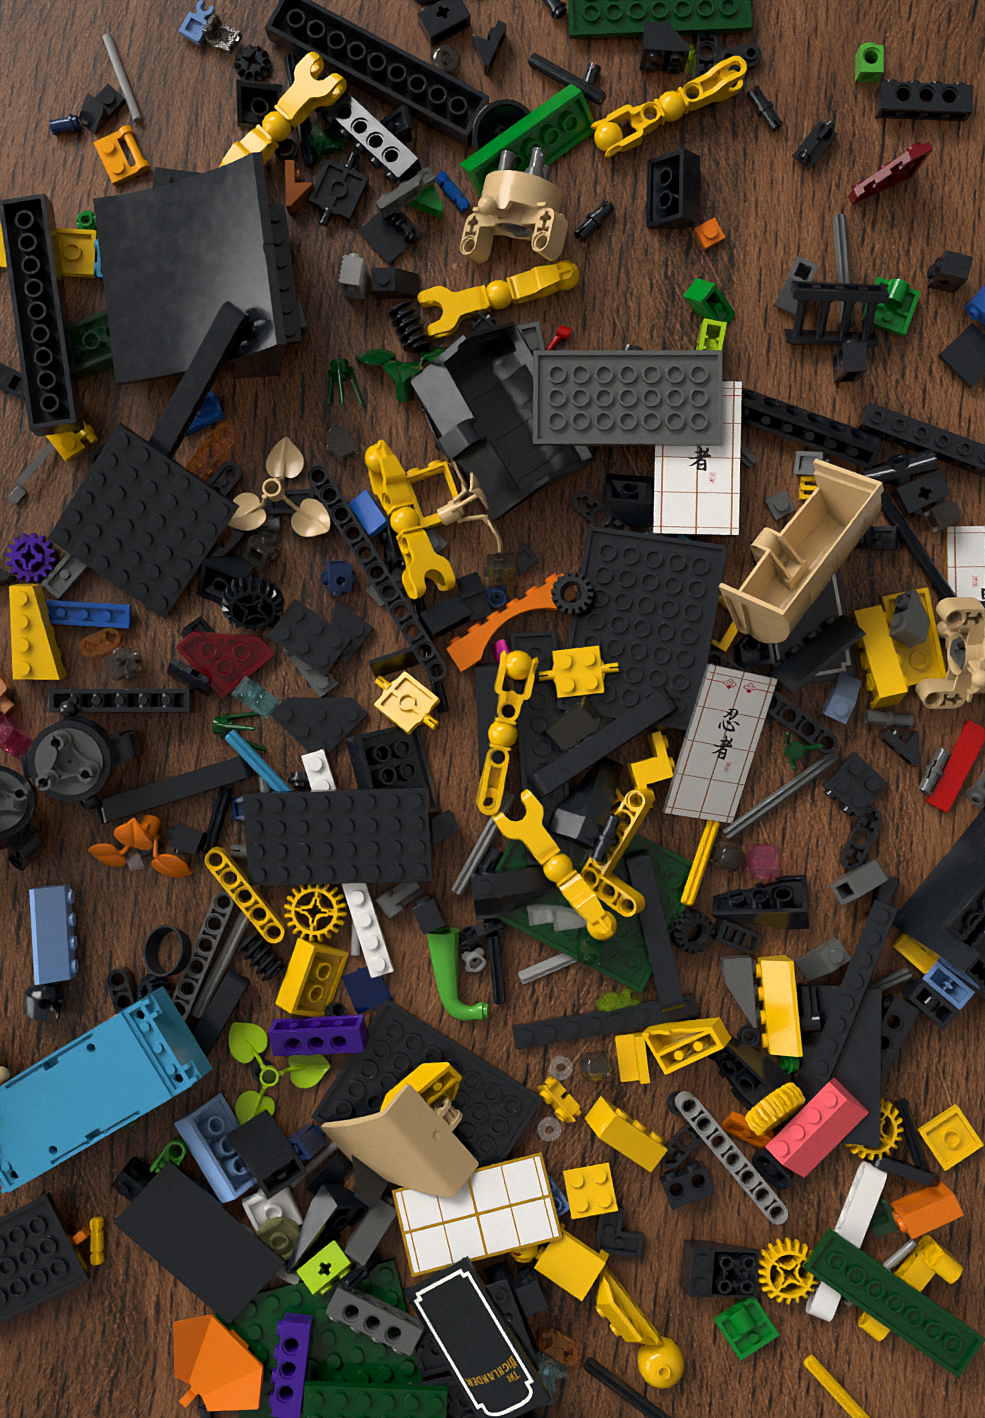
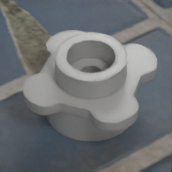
M478 947L474 951H466L462 954L467 972H478L487 965V961L483 957L484 950Z

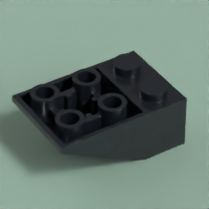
M267 1109L226 1135L257 1192L267 1200L307 1173L297 1152Z
M684 1240L680 1287L689 1297L756 1298L760 1250L708 1240Z

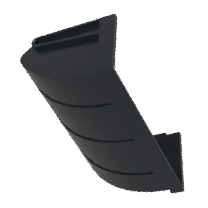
M514 321L464 334L428 365L421 374L410 381L414 392L441 436L436 442L448 463L454 461L458 463L469 485L470 473L473 472L476 476L480 488L486 496L489 509L486 510L482 501L479 498L478 500L492 521L500 519L566 475L583 469L596 461L588 446H533V353Z

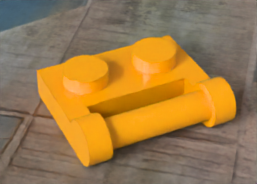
M130 125L122 126L117 132L93 142L114 186L143 174L150 169L148 161L143 158L133 137L134 131ZM123 140L126 141L136 162L132 167H130L119 142Z

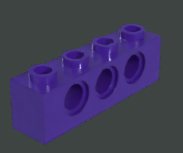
M364 1015L274 1019L268 1032L273 1056L284 1057L364 1052L369 1038Z
M285 1312L283 1320L278 1321L276 1335L280 1336V1344H276L274 1359L278 1361L277 1368H273L271 1383L275 1384L274 1392H270L268 1407H272L271 1417H301L313 1315ZM294 1338L298 1341V1344L291 1345L287 1339ZM291 1362L295 1365V1368L289 1369L285 1366V1363ZM289 1386L293 1391L285 1392L282 1387Z

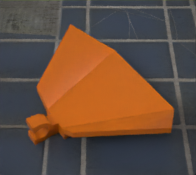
M204 1315L175 1321L173 1323L174 1377L192 1386L179 1402L186 1408L199 1393L207 1411L259 1409L264 1365L247 1349L249 1345L233 1329L229 1331L214 1315Z

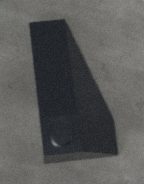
M543 865L471 873L476 920L501 917L559 889L556 886V882L550 881L546 877Z
M731 1036V1040L723 1049L708 1055V1058L714 1060L720 1068L719 1074L721 1077L726 1078L733 1087L731 1089L733 1095L749 1111L763 1098L774 1092L788 1076L771 1058Z
M323 1184L318 1189L316 1196L311 1201L288 1262L287 1274L297 1273L299 1268L333 1240L338 1241L342 1237L340 1232L348 1225L352 1227L358 1222L368 1206L356 1198L354 1192L341 1184Z

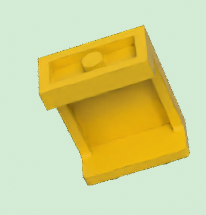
M561 1223L560 1228L563 1232V1238L550 1241L546 1248L541 1246L537 1256H535L538 1262L534 1268L582 1301L604 1267L609 1254L602 1249L597 1253L565 1231V1224Z

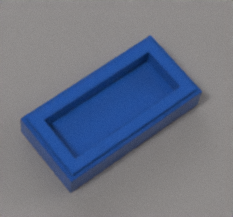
M366 489L349 503L370 537L374 538L390 524L370 492Z

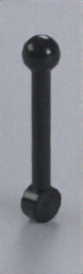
M422 406L420 409L421 413L425 415L435 442H437L439 437L433 422ZM435 443V448L441 451L437 443Z

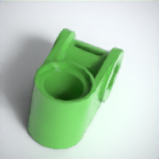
M176 1135L171 1139L151 1166L150 1172L155 1171L158 1173L169 1160L173 1161L178 1167L181 1166V1162L189 1151L181 1135ZM173 1145H179L182 1148V1152H176Z

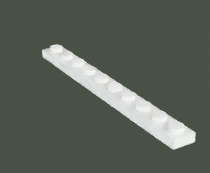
M325 749L301 756L312 790L337 789ZM342 884L371 978L393 972L394 967L368 884Z

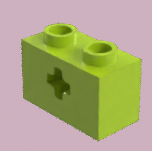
M704 318L700 326L696 350H722L727 323Z
M336 1240L329 1243L297 1270V1273L313 1295L318 1296L321 1294L323 1296L333 1288L332 1283L338 1278L343 1280L352 1271L350 1268L354 1266L353 1261L344 1253L345 1250ZM325 1265L331 1266V1267L329 1268V1271H330V1274H329V1275H327V1274L324 1273V1272H325V1268H324Z

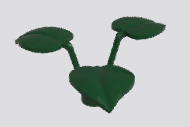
M429 347L421 350L420 355L422 358L419 364L415 362L392 361L396 359V354L383 348L365 350L357 354L355 358L368 365H383V369L393 378V384L396 385V400L410 402L414 400V390L410 382L412 377L415 378L423 372V364L429 361L432 363L447 349L443 347Z

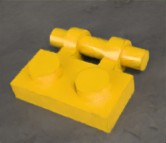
M84 420V430H80L77 434H74L72 431L46 436L66 463L85 451V446L81 442L87 439L92 445L98 441L94 434L95 430L91 425H87Z

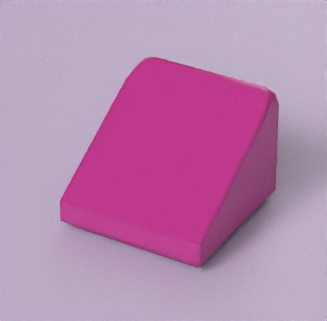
M504 639L491 645L492 653L499 666L500 655L505 649L507 654L511 652L507 640Z

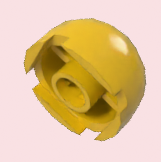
M661 1336L662 1344L660 1346L647 1344L641 1346L637 1361L639 1372L643 1379L652 1387L664 1389L677 1384L683 1375L685 1365L681 1349L672 1339Z

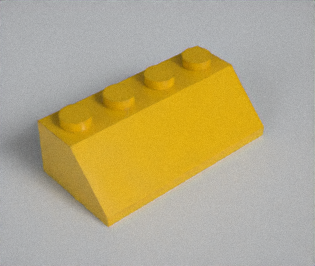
M785 955L757 957L758 964H756L755 977L759 978L760 987H757V999L762 1004V1010H759L760 1024L764 1025V1034H761L762 1047L766 1048L768 1053L772 1055L801 1057L803 1053L794 962Z

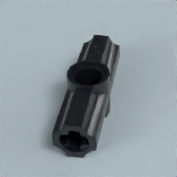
M934 450L911 456L907 454L894 455L889 458L888 462L873 465L871 469L864 468V473L866 477L880 481L883 485L891 482L894 484H905L910 482L914 476L937 471L938 465Z

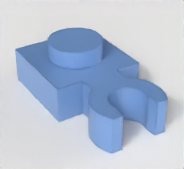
M203 0L198 1L196 14L189 11L179 29L181 36L199 46L211 27L210 22L207 20L215 15V9L212 5L209 7V10L202 11L205 6Z

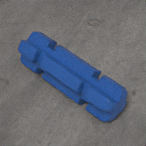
M445 171L438 173L435 177L438 185L443 188L442 190L450 200L456 203L458 210L462 213L470 207L468 199L463 197V193L449 179Z

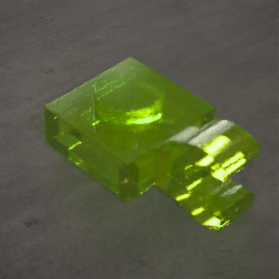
M627 987L620 996L616 992L604 994L602 999L596 1000V1006L598 1010L611 1011L627 1007V1005H637L639 1000L630 999L631 992H635V990Z

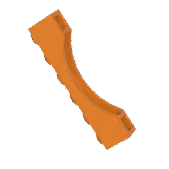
M552 574L544 580L546 582L545 585L540 588L537 585L525 592L527 596L520 601L518 598H515L506 604L508 609L501 613L498 610L487 617L488 622L481 626L477 623L467 630L469 634L463 638L457 636L449 641V647L446 650L461 673L481 661L491 637L509 620L531 611H558L559 609L551 598V589L554 587V581L557 582V578L564 576V574ZM572 586L567 587L564 592L565 600L572 602L576 599L577 594Z

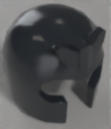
M33 983L23 995V1015L35 1020L47 1021L48 1012L53 1011L56 1014V1019L59 1020L62 1006L61 984L46 983L35 985Z

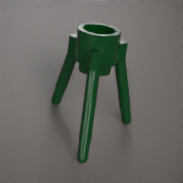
M334 359L330 361L331 369L328 370L327 405L330 406L332 403L334 381L338 382L340 404L342 406L345 404L343 381L348 380L349 376L360 406L364 407L365 404L354 376L353 367H349L348 360Z
M259 712L223 713L222 717L215 716L212 728L213 734L220 735V739H225L226 735L232 730L255 731L256 727L236 725L235 721L231 719L258 716ZM245 740L252 748L266 751V747Z
M790 732L785 733V739L783 740L785 744L783 749L784 755L788 758L787 762L792 770L797 769L794 761L801 758L804 751L822 749L824 747L823 744L803 746L800 742L790 741Z

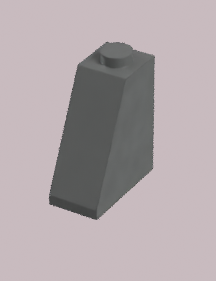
M383 1193L374 1209L372 1210L369 1207L348 1238L344 1253L363 1266L397 1214L394 1198L391 1194L386 1193L385 1195Z

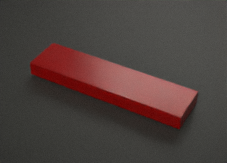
M966 720L950 752L951 756H949L943 769L944 774L942 777H939L932 795H928L926 803L948 813L985 741V728L970 720Z

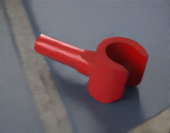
M560 326L552 342L545 350H553L560 338L567 341L571 334V329L566 326Z

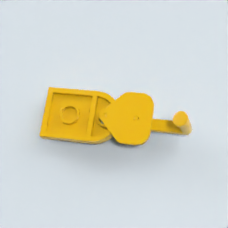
M0 223V267L7 268ZM56 228L63 276L95 278L94 262H96L97 253L95 252L94 241L98 239L97 231Z

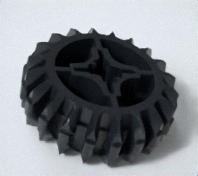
M251 574L248 578H244L241 575L239 581L233 579L231 585L227 584L225 591L221 595V608L224 618H228L229 624L235 623L236 629L242 626L245 631L248 628H252L254 632L257 628L265 630L266 625L272 627L274 622H278L284 611V598L281 589L278 588L276 582L271 583L270 578L263 580L261 575L257 578H253Z

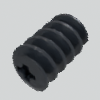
M411 300L394 306L389 311L388 316L392 319V325L396 328V334L400 336V343L404 344V352L417 353L429 347L432 342L424 341L428 333H420L424 328V324H416L421 317L413 316L417 308H409L413 303Z
M257 930L241 943L238 952H247L244 960L253 959L249 966L251 968L259 966L255 973L256 975L264 973L261 981L266 982L274 978L288 965L280 967L283 959L274 960L277 952L272 951L268 953L271 945L270 943L262 945L265 938H256L259 933Z

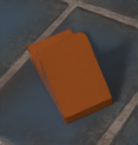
M285 160L286 207L289 214H294L309 199L314 188L312 182L301 183V169L296 167L294 160Z

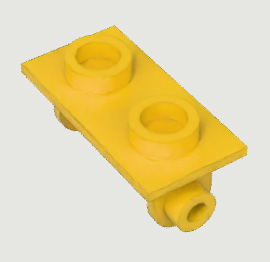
M548 1077L544 1081L546 1085L536 1087L540 1092L539 1095L543 1097V1101L546 1104H550L556 1110L554 1113L559 1120L566 1123L575 1122L576 1120L573 1116L577 1117L582 1112L579 1109L580 1105L570 1094L562 1099L561 1096L566 1089L557 1078Z

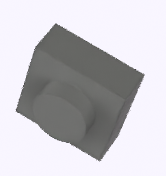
M786 489L764 501L774 522L796 510Z

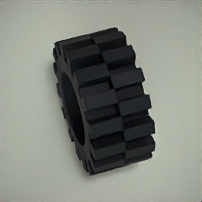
M567 572L564 573V576H559L557 582L554 581V587L551 589V598L555 606L562 613L569 616H578V614H584L585 610L591 608L590 605L594 602L595 591L591 582L583 574H577L576 572L569 574ZM571 585L580 587L582 591L580 600L575 603H570L564 598L566 588Z
M685 909L683 910L684 914L681 912L677 914L678 920L675 918L672 920L675 925H670V930L673 932L669 934L673 938L671 941L678 948L688 954L696 955L698 951L701 953L705 951L703 947L709 948L711 946L708 944V941L713 942L714 940L711 934H715V930L712 929L715 926L711 922L710 917L698 910L690 909L689 911ZM693 924H697V933L693 938L687 939L688 929Z

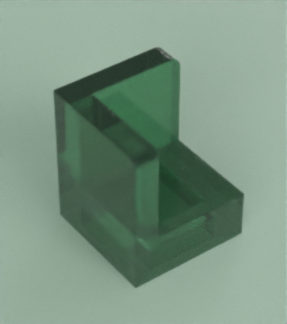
M884 1197L879 1198L869 1223L870 1230L875 1237L898 1230L889 1204Z

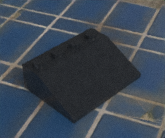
M419 725L410 735L400 727L395 726L346 739L358 789L428 786L430 813L440 811Z

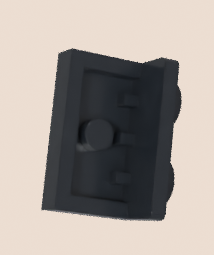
M132 1157L114 1180L111 1187L132 1202L157 1173L150 1172L148 1166L136 1157Z

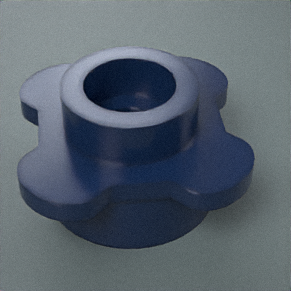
M501 583L497 587L486 588L485 595L488 596L491 608L501 607L511 601V598L507 595V586Z

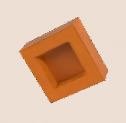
M715 217L694 228V233L704 251L725 240V235Z

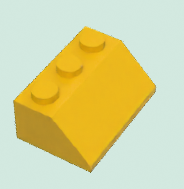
M298 938L275 1004L291 1014L325 1017L324 1009L333 1001L349 953L317 941L310 942L308 939Z

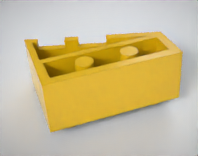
M720 1017L651 1025L642 1033L665 1075L723 1049L731 1040V1036Z

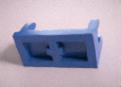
M212 391L206 397L185 437L226 418L216 395Z

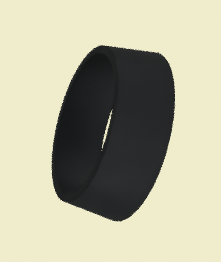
M160 925L152 930L146 939L143 950L144 963L148 971L155 976H171L182 972L191 958L192 946L190 938L183 930L171 925ZM175 931L180 939V956L176 965L169 972H166L159 964L158 949L162 939L168 933Z

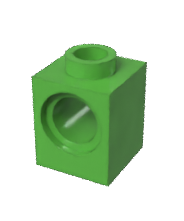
M873 42L860 45L855 55V82H878L884 72V45H876ZM865 59L872 60L874 64L867 63Z

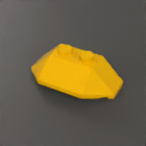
M448 1062L423 1063L386 1094L380 1112L386 1108L394 1096L406 1084L411 1085L431 1109L436 1101L442 1097H448L452 1102L457 1094L462 1076Z
M605 1264L597 1276L595 1293L597 1304L595 1308L602 1318H608L611 1322L610 1328L617 1337L621 1335L625 1342L660 1346L662 1344L660 1333Z

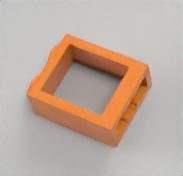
M940 1180L936 1182L935 1187L926 1186L890 1203L893 1210L890 1215L895 1225L899 1226L901 1232L907 1233L911 1239L964 1216L954 1193Z

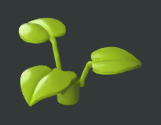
M234 1022L231 1025L229 1047L234 1058L239 1062L249 1063L255 1056L262 1069L260 1081L263 1087L260 1094L254 1090H249L241 1094L236 1101L235 1111L240 1126L265 1109L273 1116L275 1110L274 1100L269 1096L263 1095L267 1087L274 1086L278 1082L279 1076L291 1072L290 1079L294 1085L299 1088H309L317 1084L330 1068V1063L321 1054L289 1056L288 1063L290 1068L278 1071L272 1065L265 1066L258 1053L263 1052L267 1047L266 1032L260 1026L252 1023Z

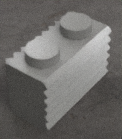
M356 253L342 256L341 274L338 281L345 297L365 299L369 276L366 259Z

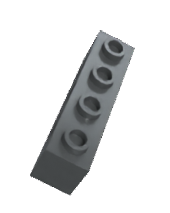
M340 1280L328 1303L325 1314L329 1315V1318L337 1323L343 1322L349 1325L354 1332H363L371 1336V1339L376 1343H385L391 1346L398 1354L411 1356L423 1331V1324L420 1319L356 1287L352 1291H346L341 1284L342 1280ZM353 1305L356 1306L359 1311L352 1313L347 1309V1307ZM376 1316L380 1321L372 1323L368 1318ZM391 1327H398L401 1332L394 1334L389 1329Z

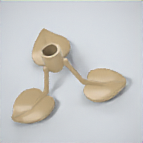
M288 437L280 440L267 458L266 469L273 478L267 479L263 483L262 490L264 494L262 495V503L252 493H242L233 500L240 507L228 524L232 528L242 531L258 529L267 518L265 511L262 509L266 505L267 499L274 502L282 499L297 511L291 518L292 527L297 534L303 537H314L327 533L330 530V517L323 504L315 499L307 498L302 501L299 508L284 495L285 490L280 482L284 481L285 477L290 479L297 477L304 468L303 455Z
M456 461L447 462L456 470L461 480L462 492L449 501L447 505L437 509L443 524L447 526L455 521L459 524L464 521L483 520L496 536L498 543L497 554H500L503 551L502 540L497 527L487 514L461 517V515L465 514L462 506L477 497L482 501L486 510L489 509L486 496L480 488L476 476L473 472L470 473L469 486ZM468 492L470 497L459 502L458 500Z

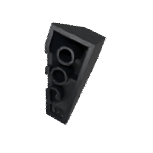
M604 757L595 763L585 774L581 782L572 789L568 797L555 809L547 831L587 850L594 849L599 839L597 837L598 832L602 831L608 813L611 811L623 764L608 757Z
M807 875L781 876L775 878L776 881L764 885L760 882L755 884V887L747 890L736 889L713 896V917L785 930L809 929Z

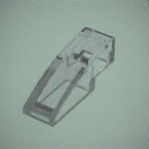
M557 904L526 905L530 926L553 922L554 931L587 927V922L572 907Z

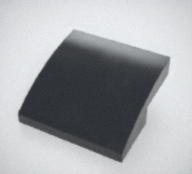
M971 323L938 355L941 361L969 389L985 375V334L974 323Z

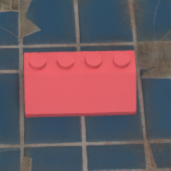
M833 1078L768 1143L766 1148L783 1166L805 1178L869 1111Z

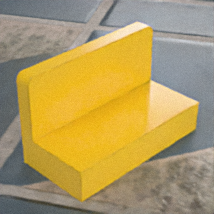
M642 1032L616 1035L615 1043L621 1082L639 1080L641 1084L650 1083L645 1039Z

